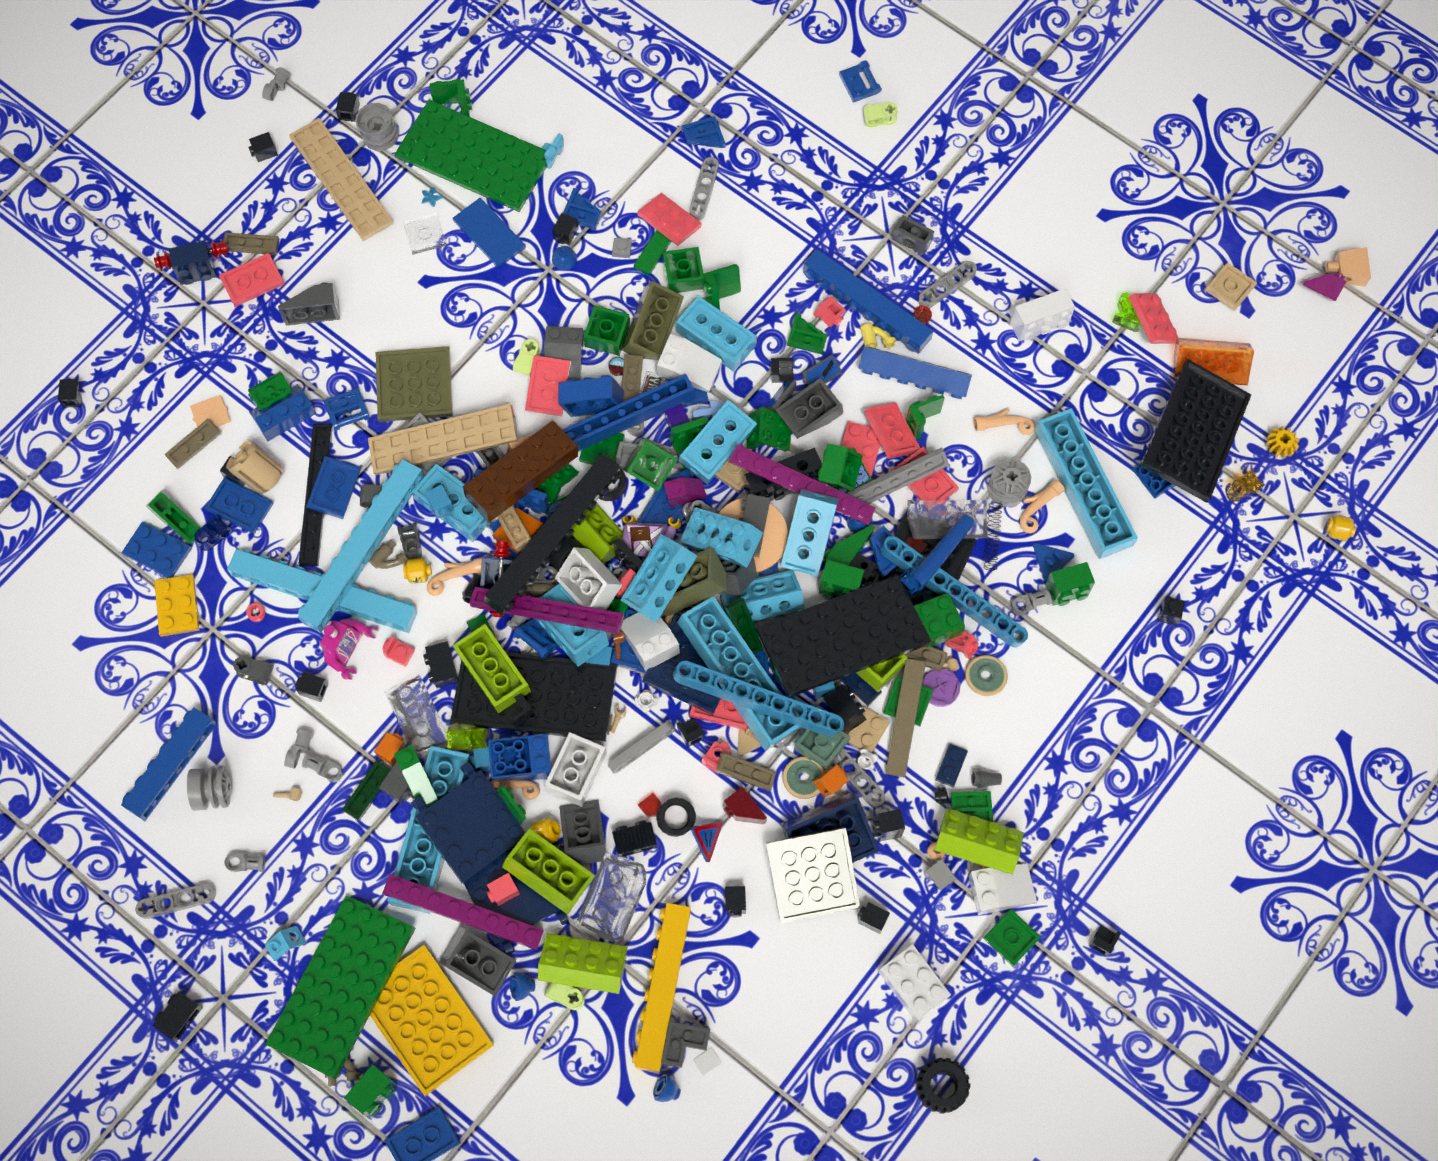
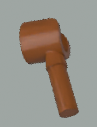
M623 631L613 635L616 660L621 659L620 643L625 642Z

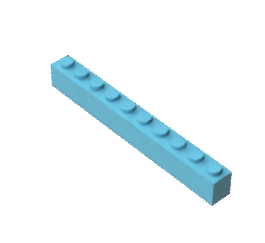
M403 459L394 466L391 477L385 480L379 495H375L371 507L363 513L361 522L353 528L351 537L343 543L341 552L337 557L333 558L329 570L321 576L317 588L311 591L306 605H302L299 609L298 618L301 623L322 633L413 495L412 490L424 478L422 469Z
M236 549L227 568L233 577L307 601L311 591L319 585L322 576L318 572L309 573L306 569L296 566V568L291 567L284 561H272L271 558L265 555L256 556L247 549H243V551ZM353 584L337 608L338 611L408 634L417 615L416 608L412 603L396 601L394 597L389 595L383 597L373 590H362L355 584Z

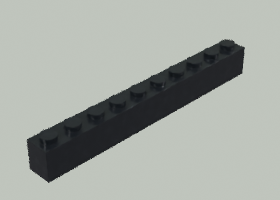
M602 453L484 597V602L502 616L506 611L510 612L516 604L514 601L518 596L520 598L523 597L528 590L527 585L537 580L540 575L538 572L541 568L545 569L552 560L550 557L554 553L557 555L560 552L564 540H569L575 532L573 529L577 525L581 526L585 521L586 513L588 511L592 512L598 504L596 501L600 497L604 498L608 493L609 485L611 483L615 484L621 476L619 474L621 467Z

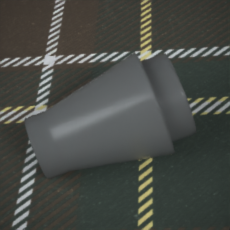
M978 768L972 771L971 783L972 786L977 788L1001 785L1002 775L1001 773Z

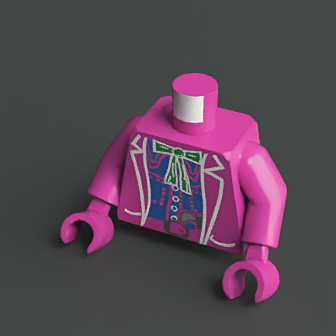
M352 618L343 619L340 622L332 621L330 625L324 628L325 635L320 642L324 653V661L337 672L340 671L343 679L353 680L349 677V673L357 674L356 670L343 666H346L363 635L362 632H364L366 637L375 639L376 637L371 636V631H379L378 628L372 626L365 627V624Z

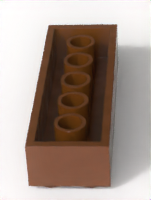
M552 420L463 486L464 496L490 523L577 458L578 446Z

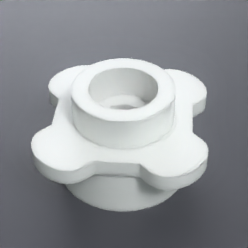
M644 690L634 700L635 704L639 705L644 713H648L652 706L658 704L657 698H654L649 690Z
M865 748L861 749V755L857 757V763L863 769H874V763L879 759L878 756L868 752Z

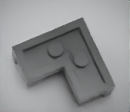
M669 1022L662 1066L682 1068L686 1047L707 1051L710 1029Z

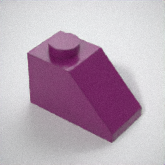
M1335 272L1334 275L1329 273L1304 281L1302 285L1336 301L1347 281L1343 280L1345 276Z
M681 477L663 482L670 508L707 497L701 479Z

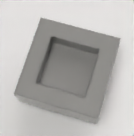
M614 238L612 257L630 258L632 239Z

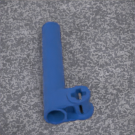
M962 515L920 565L907 569L899 576L900 581L909 589L908 592L910 594L923 589L974 526V520L970 516Z

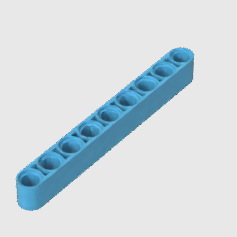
M895 536L886 538L880 548L884 557L904 571L920 565L925 559L923 555ZM887 544H892L895 550L888 549ZM903 555L909 556L910 562L905 561ZM941 568L937 570L925 585L939 596L948 593L957 609L1009 646L1014 648L1020 647L1028 639V632L1024 627ZM934 577L940 578L942 584H937ZM950 588L955 589L958 595H953L950 592ZM966 600H971L973 607L968 606ZM982 611H986L989 614V618H985L982 615ZM998 622L1003 623L1005 629L999 628ZM1014 633L1021 637V641L1014 638Z
M681 661L673 671V678L679 684L827 737L836 736L844 727L843 719L836 714L689 661ZM679 669L686 670L688 675H682ZM698 676L705 677L706 682H701ZM717 683H722L725 689H720ZM736 689H740L744 696L738 695ZM755 696H759L762 699V703L757 702ZM773 703H778L781 709H776ZM792 709L797 710L799 712V716H795L792 712ZM811 716L816 717L818 723L813 722ZM829 722L835 724L836 730L830 727Z

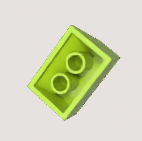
M597 504L592 512L588 511L586 513V519L582 525H577L573 529L575 531L573 537L586 549H590L604 563L615 557L614 542L619 538L622 540L623 531Z

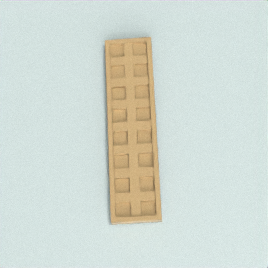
M320 118L289 134L293 144L362 241L393 224L391 217Z
M511 404L368 438L373 474L375 475L392 472L394 466L399 464L402 459L417 466L518 441L513 406Z

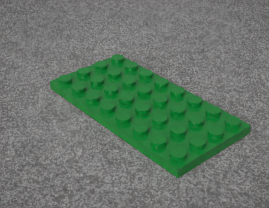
M430 99L394 154L397 159L517 212L521 211L547 168L544 157L547 150Z
M346 895L265 1045L336 1080L416 928Z

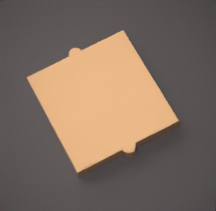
M221 395L190 406L194 417L192 420L196 422L197 427L207 419L215 427L231 422L227 413L228 408L225 406Z

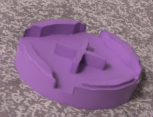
M942 668L941 672L933 670L928 672L923 679L922 686L934 690L929 702L936 707H945L956 701L960 693V682L952 671Z

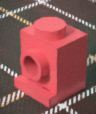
M829 296L819 305L813 315L821 318L829 327L833 325L837 327L844 320L842 316L846 310L832 296Z
M715 741L702 758V764L715 772L719 757H716L714 753L718 751L732 755V751L729 750L730 746L723 741H720V743Z

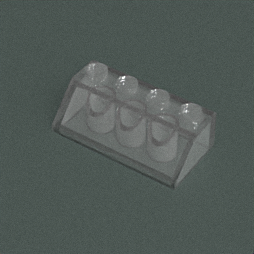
M917 499L907 501V519L913 539H942L964 514L974 520V526L964 538H987V500Z

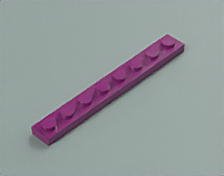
M738 444L729 460V463L797 494H800L801 489L837 498L839 500L836 512L865 525H869L876 509L872 505Z
M475 587L469 602L470 606L495 611L484 602V597L490 589ZM524 595L522 598L518 596L514 601L516 604L510 612H505L506 614L616 634L620 633L624 620L623 613Z
M389 874L382 895L537 950L544 932L540 928Z

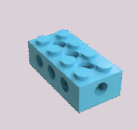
M700 296L692 302L676 321L677 333L722 359V364L733 372L736 371L757 345V336Z
M727 400L679 457V462L708 485L731 458L736 445L741 446L755 430L757 423ZM725 426H732L734 430L728 431ZM718 439L722 444L716 445L713 440ZM701 454H708L710 459L702 458Z
M435 464L412 490L414 499L434 514L426 499L425 492L442 484L451 502L457 503L452 504L454 511L450 515L440 517V519L471 542H474L489 523L465 498L463 490L465 484L438 464Z
M801 489L781 567L818 577L839 499ZM810 513H816L819 517H812ZM805 531H811L814 535H808ZM802 548H805V549H807L809 552H808V553H805V552H803L801 549H802Z
M695 507L679 542L697 552H702L712 547L719 559L747 568L763 532L749 523Z
M661 534L622 596L621 601L654 622H657L667 604L673 598L677 588L682 583L688 570L693 565L697 555Z
M794 570L755 578L745 591L738 596L720 594L722 608L726 615L725 606L739 598H743L752 621L777 617L782 614L794 613L805 609L802 589Z
M560 583L540 597L541 599L579 605ZM535 619L578 667L609 645L605 631Z

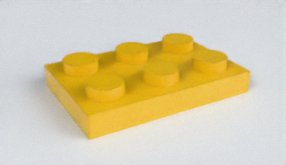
M194 575L155 580L159 635L163 637L199 631Z

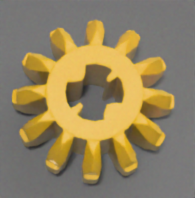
M1283 426L1279 429L1274 428L1267 436L1266 446L1271 447L1269 453L1275 452V457H1278L1280 454L1283 459L1287 455L1292 456L1294 451H1297L1299 448L1300 438L1295 437L1297 432L1291 433L1290 427L1287 430Z

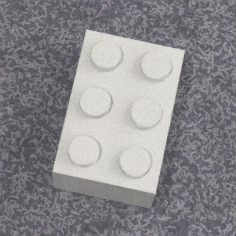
M1065 288L1015 306L1010 324L1019 341H1028L1036 335H1044L1055 328L1061 329L1066 327L1070 322L1075 306Z
M574 547L555 576V579L580 606L607 610L622 586L619 580L592 551L586 548Z
M569 732L544 785L545 791L582 807L607 755L606 747Z
M911 945L880 968L878 972L915 1022H918L951 996L914 945Z

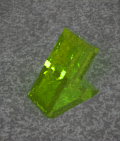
M1128 292L1123 293L1117 303L1120 313L1114 315L1112 323L1133 332H1138L1141 328V322L1128 298L1130 297Z
M471 727L468 729L446 731L448 750L487 748L485 728Z

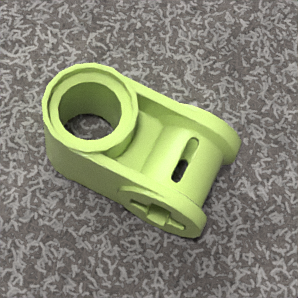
M893 102L869 104L863 109L867 127L892 125L897 121L898 106Z
M528 339L524 341L513 365L514 372L531 376L534 355H541L536 340Z
M550 983L544 993L549 999L574 1011L581 1009L585 1003L582 993L568 985ZM577 996V998L579 999V1001H578V1002L574 1001L573 1004H572V1001L570 1000V998H571V997L575 998V997Z

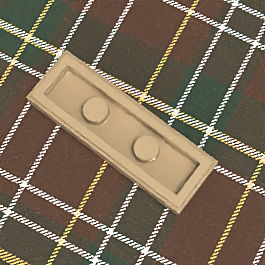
M512 505L497 518L515 550L519 552L525 548L532 538Z

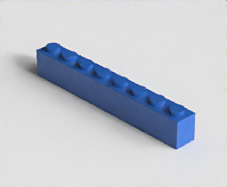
M818 249L804 263L803 273L808 279L814 280L822 289L830 291L836 299L844 301L850 309L858 311L866 320L872 321L877 327L889 333L891 337H895L896 341L903 343L911 352H916L919 355L931 341L933 336L932 329Z
M684 374L562 430L578 446L579 452L665 413L664 411L695 399L694 388L688 376Z

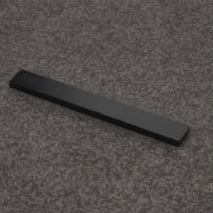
M313 424L299 566H319L324 513L307 508V503L324 457H330L332 424Z

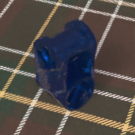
M215 515L195 532L194 538L201 550L209 551L223 539L227 538L233 529L222 521L220 515ZM208 537L207 541L201 542L203 538Z

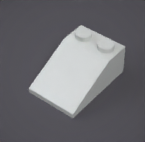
M670 334L657 363V375L673 380L686 374L694 388L709 393L721 366L722 359L687 339Z
M638 612L623 620L620 630L623 631L626 640L645 671L680 653L678 641L661 617H659L657 622H654Z
M1027 864L1016 865L1013 875L993 868H985L971 871L968 876L978 915L1037 904Z

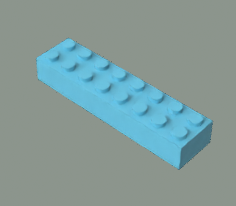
M1072 408L1039 420L1035 427V433L1061 484L1064 486L1065 492L1098 558L1102 559L1134 546L1138 537Z
M714 596L681 615L677 623L709 669L781 695ZM719 683L722 689H725V686ZM736 689L738 695L744 696L740 689ZM755 696V700L762 703V699L759 696ZM733 703L765 751L800 728L794 724ZM773 703L776 709H781L778 703Z
M430 746L424 769L438 799H441L466 781L467 777L460 767L467 762L471 764L469 754ZM413 807L394 876L437 890L445 860L414 817L419 813ZM391 897L387 899L392 906L430 914L429 911Z

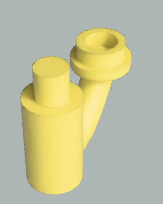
M864 324L860 327L865 346L873 348L878 346L875 334L884 339L882 343L885 348H892L896 345V338L890 337L881 328L872 324Z

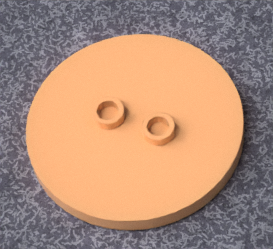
M747 498L737 499L727 504L718 514L739 520V517L743 518L744 511L741 510L742 501ZM772 504L769 505L759 558L754 557L757 573L771 568L780 560L788 540L786 522L779 510Z

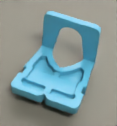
M560 133L554 139L552 145L544 143L542 149L547 150L544 157L548 169L552 168L557 155L563 152L564 139Z

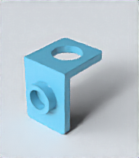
M294 926L280 930L265 946L273 961H277L288 950L302 946L306 941L298 927ZM289 933H294L297 936L298 941H292L289 937Z

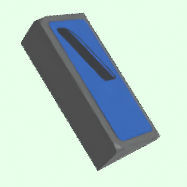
M830 355L802 373V379L807 386L819 378L826 384L843 372L835 357Z
M796 381L784 382L764 408L775 411V409L787 402L796 391Z

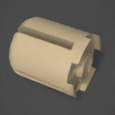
M247 440L239 447L241 450L236 454L235 458L231 457L226 468L256 493L263 494L278 483L283 467L280 462L261 447Z

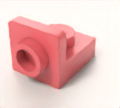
M963 631L962 635L945 642L947 647L962 652L967 659H970L976 653L979 645L975 636Z
M391 636L389 640L387 639L382 647L385 658L404 667L407 666L415 652L414 648L398 641L394 636Z

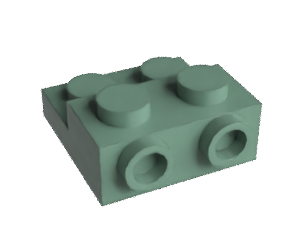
M817 718L815 720L811 719L813 722L818 723ZM829 722L830 727L836 730V727ZM807 729L803 735L800 733L794 741L795 750L808 760H814L827 769L850 741V736L840 731L834 737H827Z

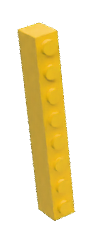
M667 903L666 908L661 910L660 920H663L662 928H658L656 935L659 945L658 948L653 950L652 960L655 961L654 969L650 968L648 976L651 986L650 989L646 988L644 1001H647L646 1010L642 1009L640 1017L643 1027L642 1030L637 1032L636 1042L639 1043L638 1051H634L632 1063L635 1064V1069L658 1074L661 1071L691 907Z

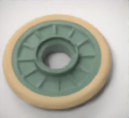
M982 655L970 661L965 671V679L973 692L981 696H993L1000 693L1006 686L1008 673L1005 665L999 659L989 655ZM988 671L991 673L992 678L984 680L981 677V673Z
M806 757L795 758L786 765L783 771L784 787L796 798H813L820 791L812 781L824 772V768L814 760L810 761ZM807 773L810 776V780L802 783L799 780V775Z

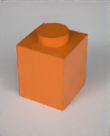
M387 732L374 753L378 758L394 766L397 761L394 753L406 748L403 742L404 738L396 733L392 735Z
M834 765L826 769L812 782L823 797L833 795L849 780L846 777L845 771L838 765Z

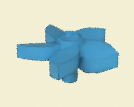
M432 187L429 192L422 190V194L425 196L422 199V204L429 202L432 207H435L436 201L442 199V196L436 193L435 187Z

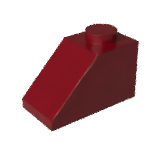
M743 787L723 801V811L729 818L733 817L735 821L763 825L767 822L765 814Z

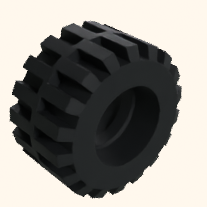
M937 1058L936 1060H931L920 1070L916 1079V1093L918 1092L919 1100L924 1103L923 1106L930 1108V1111L939 1112V1114L953 1112L963 1105L969 1096L971 1083L968 1080L970 1078L965 1073L966 1069L958 1065L959 1062H953L950 1058ZM943 1073L952 1078L955 1090L950 1097L941 1098L932 1091L931 1080L936 1074Z

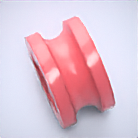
M252 603L247 607L246 614L251 621L260 622L265 617V610L259 603ZM254 609L255 611H257L258 609V611L260 612L258 616L256 614L255 616H253L252 611Z

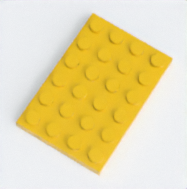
M425 945L397 963L370 1016L426 1097L494 1047V1045Z

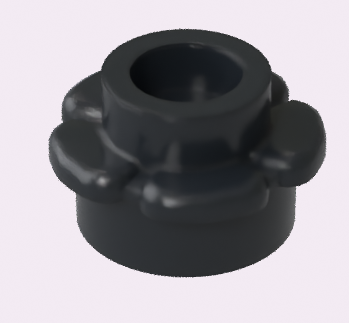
M938 786L937 791H934L936 803L940 802V805L943 806L944 803H949L946 787L940 788Z

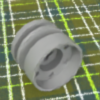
M370 103L358 111L355 123L365 145L369 149L384 151L396 143L399 137V130L390 109L386 105Z
M1006 459L999 462L993 469L988 483L990 498L997 502L996 504L1001 503L1003 507L1008 508L1023 502L1031 484L1032 476L1029 468L1023 462L1016 459Z
M214 766L210 767L208 775L204 768L189 769L187 774V795L189 805L193 811L207 810L209 802H211L214 809L219 808V806L222 808L229 807L231 781L226 766H219L217 769Z

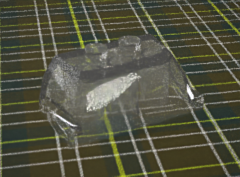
M420 674L384 691L409 746L412 745L419 759L428 756L430 746L445 748L452 744Z
M605 852L574 927L611 942L621 941L626 934L646 885V871L643 864Z

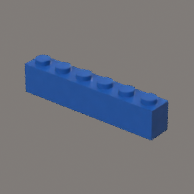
M864 346L858 367L862 369V373L868 375L877 373L883 379L890 380L891 377L896 378L898 383L908 385V382L916 384L915 387L926 390V387L933 388L935 393H951V397L957 399L966 397L972 374L869 346Z
M195 707L184 715L180 726L172 731L168 742L160 747L157 757L148 763L145 773L137 778L133 789L125 794L121 806L145 822L216 727V722Z

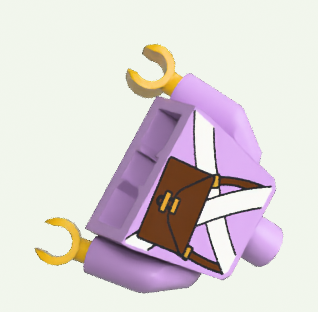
M631 515V520L628 521V517L624 516L623 522L626 525L623 528L622 540L637 556H641V560L644 562L660 535L663 534L673 540L676 529L680 528L681 522L678 518L677 523L672 524L673 517H670L668 519L670 526L667 527V524L637 523L633 515Z

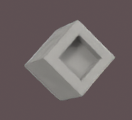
M619 443L616 464L622 470L636 449L637 444Z
M942 859L924 873L927 880H932L939 890L944 889L949 884L952 885L956 881V877Z

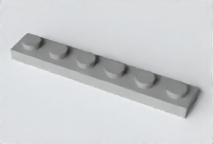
M941 447L854 489V492L850 491L846 494L870 504L949 466V462Z

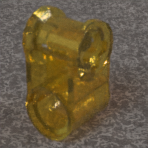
M1254 469L1234 480L1228 488L1226 495L1230 501L1238 502L1256 493L1265 484L1260 482L1255 475Z

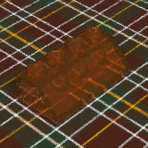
M1176 338L1173 379L1177 380L1183 363L1186 359H1189L1232 384L1248 385L1254 349L1250 343Z

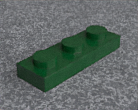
M739 598L726 605L725 609L730 621L752 653L756 654L762 651L763 647L745 600Z
M376 760L342 808V811L355 820L360 821L381 792L379 787L391 769Z

